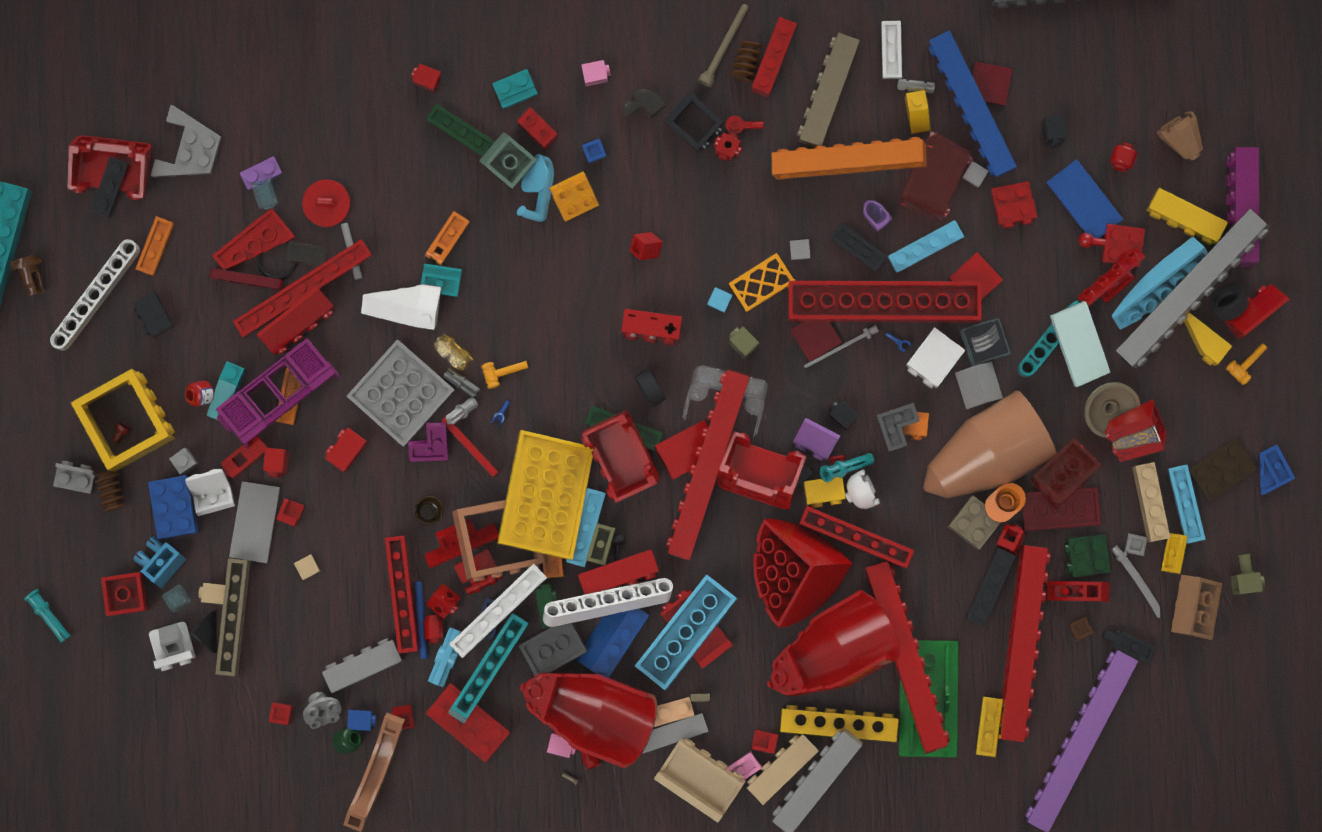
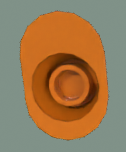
M1003 484L986 499L985 511L987 515L997 522H1006L1011 519L1025 505V492L1017 484Z

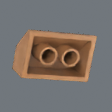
M1181 575L1171 632L1212 640L1223 583L1201 577Z

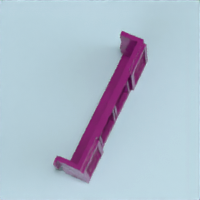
M306 338L242 390L217 407V420L226 431H232L247 449L250 447L248 444L250 440L331 377L334 380L339 378V373ZM285 367L291 371L303 386L287 399L270 380ZM264 383L281 402L280 405L266 416L249 397L250 394Z

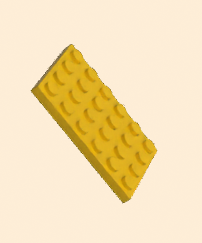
M520 430L497 544L573 560L593 458V449L585 447L583 444Z

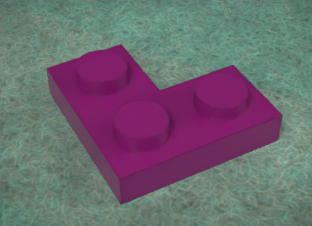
M427 423V441H409L410 462L448 460L446 423Z

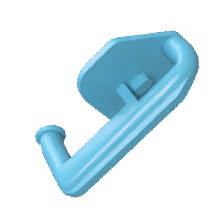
M537 154L534 157L537 160L523 175L521 183L524 192H538L535 212L530 211L525 206H521L517 210V215L543 222L547 218L551 195L549 187H552L554 168L550 158Z

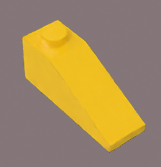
M1188 313V318L1184 322L1199 354L1203 356L1202 360L1210 366L1212 364L1216 366L1232 345L1191 313Z

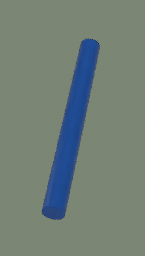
M414 582L420 659H427V641L424 639L423 625L425 615L422 582Z

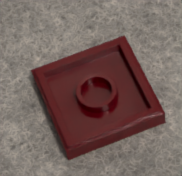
M974 62L972 76L985 103L1006 106L1012 68Z
M802 322L789 330L809 362L842 343L830 322Z

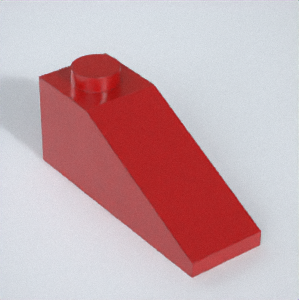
M1047 581L1048 601L1109 602V582Z

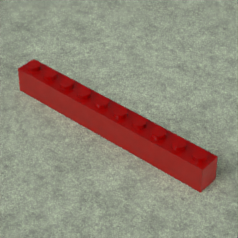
M730 369L727 370V373H722L719 383L723 385L721 391H716L713 401L717 403L715 409L710 410L707 419L711 422L709 428H704L701 438L705 440L703 446H698L695 455L699 457L697 465H692L690 475H693L691 483H686L683 493L687 495L685 501L681 500L678 511L681 514L679 519L675 518L672 529L675 530L673 537L669 536L666 547L669 548L668 554L687 560L691 558L750 378L749 375Z
M888 561L866 567L865 573L873 598L882 606L890 618L898 636L900 656L894 662L924 754L947 748V742H950L947 730L943 731L941 725L944 723L941 712H937L935 706L938 705L935 693L931 694L929 687L932 686L929 675L925 676L923 668H926L923 657H919L917 651L920 649L917 638L913 639L911 631H914L911 620L907 621L905 613H908L906 604L900 600L899 595L902 592L899 583L895 584L893 578L896 576L893 565L889 566Z

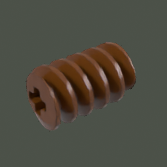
M740 41L739 46L741 48L737 49L739 55L735 56L737 63H733V68L736 70H732L731 75L739 81L753 83L748 77L755 76L751 69H757L753 62H759L755 55H761L757 48L763 46L752 41Z
M108 471L94 475L95 477H100V479L96 480V484L102 485L97 488L98 492H103V494L99 495V499L105 500L100 504L101 507H106L102 513L116 511L125 506V503L119 502V500L124 498L123 495H118L122 488L116 487L121 481L114 479L119 473Z

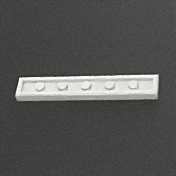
M533 564L449 645L464 658L547 577Z

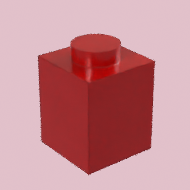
M419 64L418 68L415 67L411 75L414 85L434 93L442 77L440 71Z

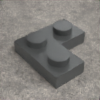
M914 403L876 415L888 452L907 446L902 427L919 422Z

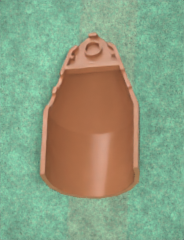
M1016 390L964 422L927 465L923 489L927 493L943 498H952L998 488L1005 483L1014 482L1056 457L1057 452L1048 431L1026 397Z

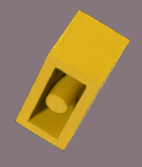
M833 478L828 483L822 479L803 482L806 504L811 505L812 508L823 507V503L830 502V505L842 504V500L846 499L842 478Z

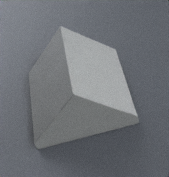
M992 362L975 365L955 373L966 410L1003 399Z

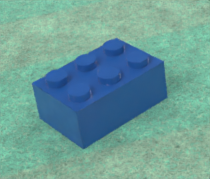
M187 475L148 482L157 539L164 540L199 533L193 496L185 482V479L189 477Z

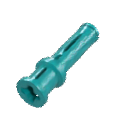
M867 453L845 462L836 461L833 465L821 466L820 476L824 482L828 483L833 478H842L848 472L874 464V457L871 453Z
M38 589L32 591L24 598V601H28L32 606L34 613L41 616L60 643L71 636L48 608L49 603L45 602L39 595Z

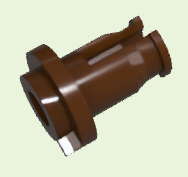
M35 254L10 261L12 270H19L23 286L27 291V297L45 292L37 264L42 263V259H36Z

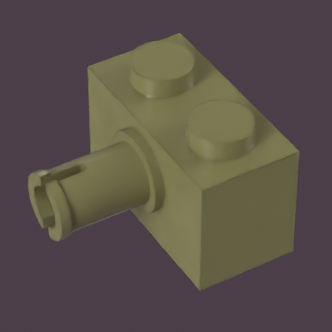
M1250 554L1238 555L1241 573L1230 576L1233 595L1262 592V587H1265L1264 576H1261L1260 572L1255 573L1252 571Z

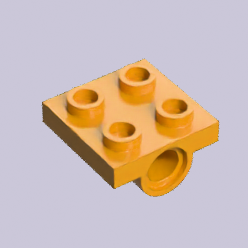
M584 171L549 187L565 222L599 206Z

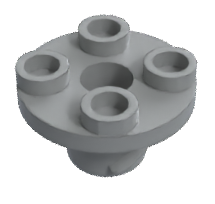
M323 692L313 693L309 697V705L303 711V718L310 725V728L316 729L329 723H335L340 719L341 705L337 699L326 697Z

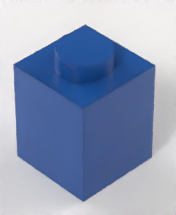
M348 710L347 728L371 731L372 727H376V715H373V711Z

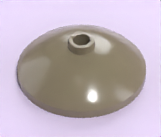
M1112 382L1104 384L1094 390L1087 399L1084 408L1086 424L1095 434L1107 438L1105 429H1107L1108 421L1140 406V400L1135 391L1123 383Z

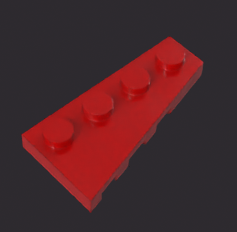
M270 208L212 256L223 270H229L296 237L276 212Z

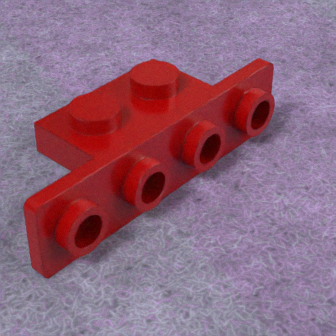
M1134 248L1122 260L1114 264L1103 276L1099 277L1095 283L1085 289L1078 296V299L1081 302L1085 301L1088 306L1099 297L1107 303L1135 279L1130 271L1145 259V255Z
M471 518L465 520L471 550L498 539L499 533L494 523L476 530ZM455 525L435 533L441 547L424 554L429 568L461 555Z

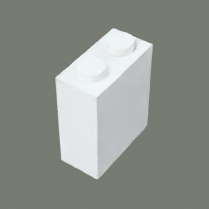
M934 327L906 364L908 367L907 371L915 377L919 375L923 378L922 382L929 388H937L965 350Z

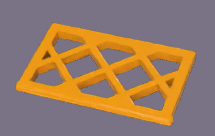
M776 253L728 284L744 307L745 312H748L788 287V282L784 285H777L780 274L786 275L790 281H795V279H793ZM776 259L779 263L778 270L767 268V264ZM758 269L763 270L761 281L750 279V275ZM766 271L777 273L775 284L764 282ZM741 280L746 281L744 291L737 290L734 284ZM749 282L760 284L758 295L747 292ZM763 285L774 287L773 291L768 295H761ZM746 295L757 298L756 302L749 307L745 303Z

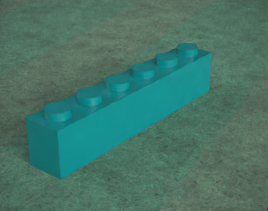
M511 614L448 714L462 723L466 722L529 623L515 614Z

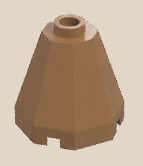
M1188 111L1184 113L1186 117L1181 118L1178 116L1163 125L1161 130L1157 131V134L1161 140L1184 159L1190 158V160H1194L1201 155L1200 152L1203 150L1197 118L1193 111Z

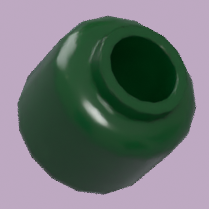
M350 728L341 729L333 735V746L340 754L355 752L361 746V736L357 730H351Z

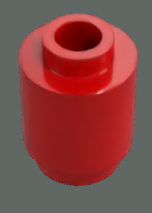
M439 615L425 616V621H423L424 639L428 640L429 644L440 643V639H444L443 620H441Z

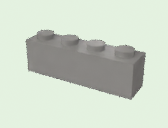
M389 638L378 642L379 646L373 649L369 646L360 650L361 654L356 657L351 654L343 658V663L337 665L334 662L325 666L326 670L322 673L331 693H335L404 661L401 654L398 653L395 640L389 641Z

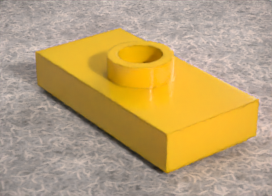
M1169 533L1170 538L1167 539L1161 571L1180 574L1188 536Z

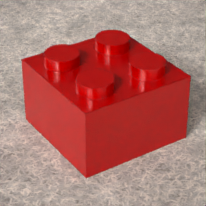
M142 572L101 578L106 616L148 611L144 574Z

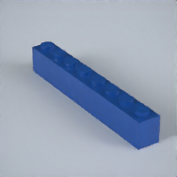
M950 30L929 40L931 45L928 48L932 56H937L939 63H937L941 74L945 72L948 78L945 80L949 91L954 90L956 96L953 99L958 108L962 107L964 113L961 115L966 125L970 123L973 129L970 131L974 142L978 140L981 145L978 150L983 159L987 158L989 162L987 168L991 176L995 174L996 178H999L1017 169L1013 157Z

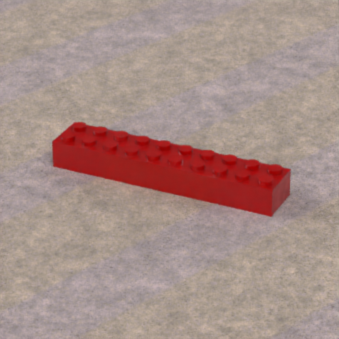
M788 282V322L979 323L982 320L981 282Z
M1027 545L1020 547L998 739L1024 742L1025 738L1028 739L1029 727L1026 726L1027 719L1031 717V707H1028L1029 699L1032 700L1034 694L1031 682L1036 677V669L1033 668L1034 661L1038 659L1039 652L1036 649V642H1039L1041 637V630H1038V625L1043 619V611L1040 608L1041 603L1045 602L1046 592L1043 591V584H1047L1048 572H1045V567L1050 562V553H1047L1048 548Z

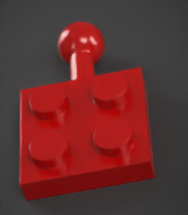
M1106 224L1104 239L1093 238L1091 234L1083 233L1079 236L1078 242L1083 248H1089L1092 245L1103 246L1101 262L1116 264L1134 248L1142 252L1145 229Z

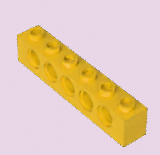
M786 705V709L782 708L780 732L833 737L838 730L842 732L845 728L858 739L897 742L898 719L894 718V714L883 713L882 717H875L873 712H863V715H855L856 711L844 710V714L836 713V709L825 708L824 712H818L816 707H805V710H797L798 706ZM799 714H803L806 717V722L803 725H797L795 722V718ZM817 716H823L825 719V724L822 727H817L814 723ZM836 718L844 720V726L841 729H837L834 726ZM857 719L862 720L864 723L863 728L859 731L853 727V723ZM876 721H880L883 724V729L880 732H875L872 728L873 723Z

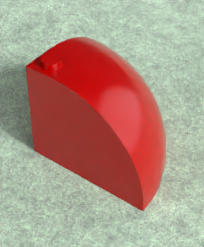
M778 519L763 520L756 539L758 545L757 552L754 553V578L760 599L763 598L767 607L765 609L767 614L778 628H782L802 621L819 609L837 590L850 569L852 562L831 543L804 527Z

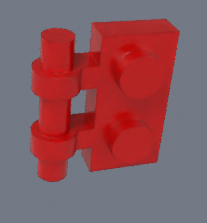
M489 549L473 556L476 571L497 566ZM463 562L454 566L462 583L469 580L471 582V586L465 588L468 595L474 592L478 593L482 588L490 584L494 585L497 583L496 581L503 578L502 576L492 578L491 575H488L485 580L474 582L473 579L467 580Z

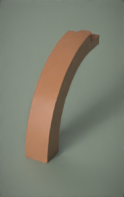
M386 713L367 769L347 811L344 826L362 832L391 764L405 719Z

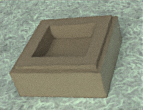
M710 693L690 694L692 702H705L710 700Z

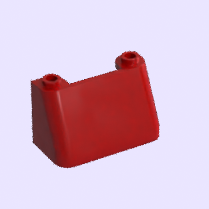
M77 136L69 145L67 189L73 190L76 193H83L90 187L99 188L109 158L113 157L129 163L120 191H126V195L130 196V199L133 200L144 198L151 157V145L143 142L94 136Z
M733 431L718 471L717 485L726 491L787 510L790 508L807 456L799 451L789 452L787 456L751 445V440L747 434Z

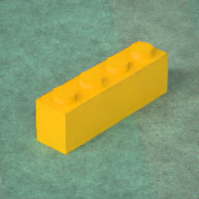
M1161 188L1156 190L1146 210L1150 212L1149 215L1158 220L1162 218L1167 221L1169 226L1173 228L1180 227L1184 229L1185 234L1192 237L1196 235L1202 238L1201 241L1207 245L1218 243L1228 223Z

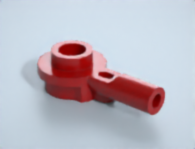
M731 116L727 119L725 126L728 132L737 135L744 129H763L764 122L743 121L739 116Z

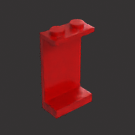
M683 590L676 596L678 598L677 601L673 604L669 601L661 607L662 612L660 614L667 623H669L691 595V590L688 592ZM717 626L693 657L703 669L733 646V644Z

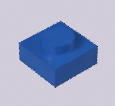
M599 138L582 145L589 164L607 157Z

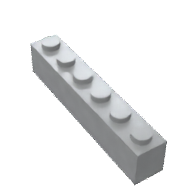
M844 728L842 732L838 730L832 737L834 742L830 747L827 745L820 753L822 756L820 760L812 762L808 768L810 771L806 777L801 776L796 783L797 789L794 792L790 790L784 798L785 804L782 807L779 805L772 813L774 815L772 822L783 831H795L861 748L863 742Z

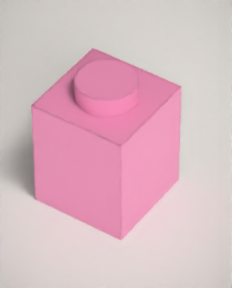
M604 60L581 64L586 86L608 82L607 76H611L609 65H605Z
M555 733L551 734L547 749L548 753L570 758L571 754H575L576 749L568 745L569 743Z

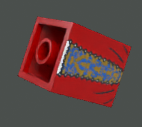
M1154 399L1109 420L1107 429H1105L1107 439L1112 441L1113 453L1115 456H1118L1120 462L1159 452L1165 448L1167 431Z

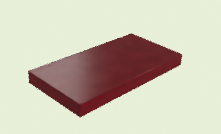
M1098 487L1025 493V505L1022 507L1024 531L1101 526Z

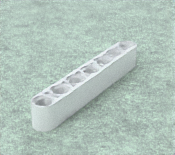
M127 239L121 242L52 334L50 342L54 348L64 351L72 345L140 253V248L134 241ZM128 245H133V252L130 254H126V247ZM117 260H122V267L115 269L114 263ZM110 275V283L103 284V278ZM99 291V297L96 300H92V292ZM83 306L88 307V312L85 315L80 314V309ZM75 321L76 328L70 331L68 325L70 322ZM63 336L65 342L62 346H58L57 339Z
M662 578L550 602L545 605L543 622L549 627H555L666 603L671 598L673 584L669 579Z

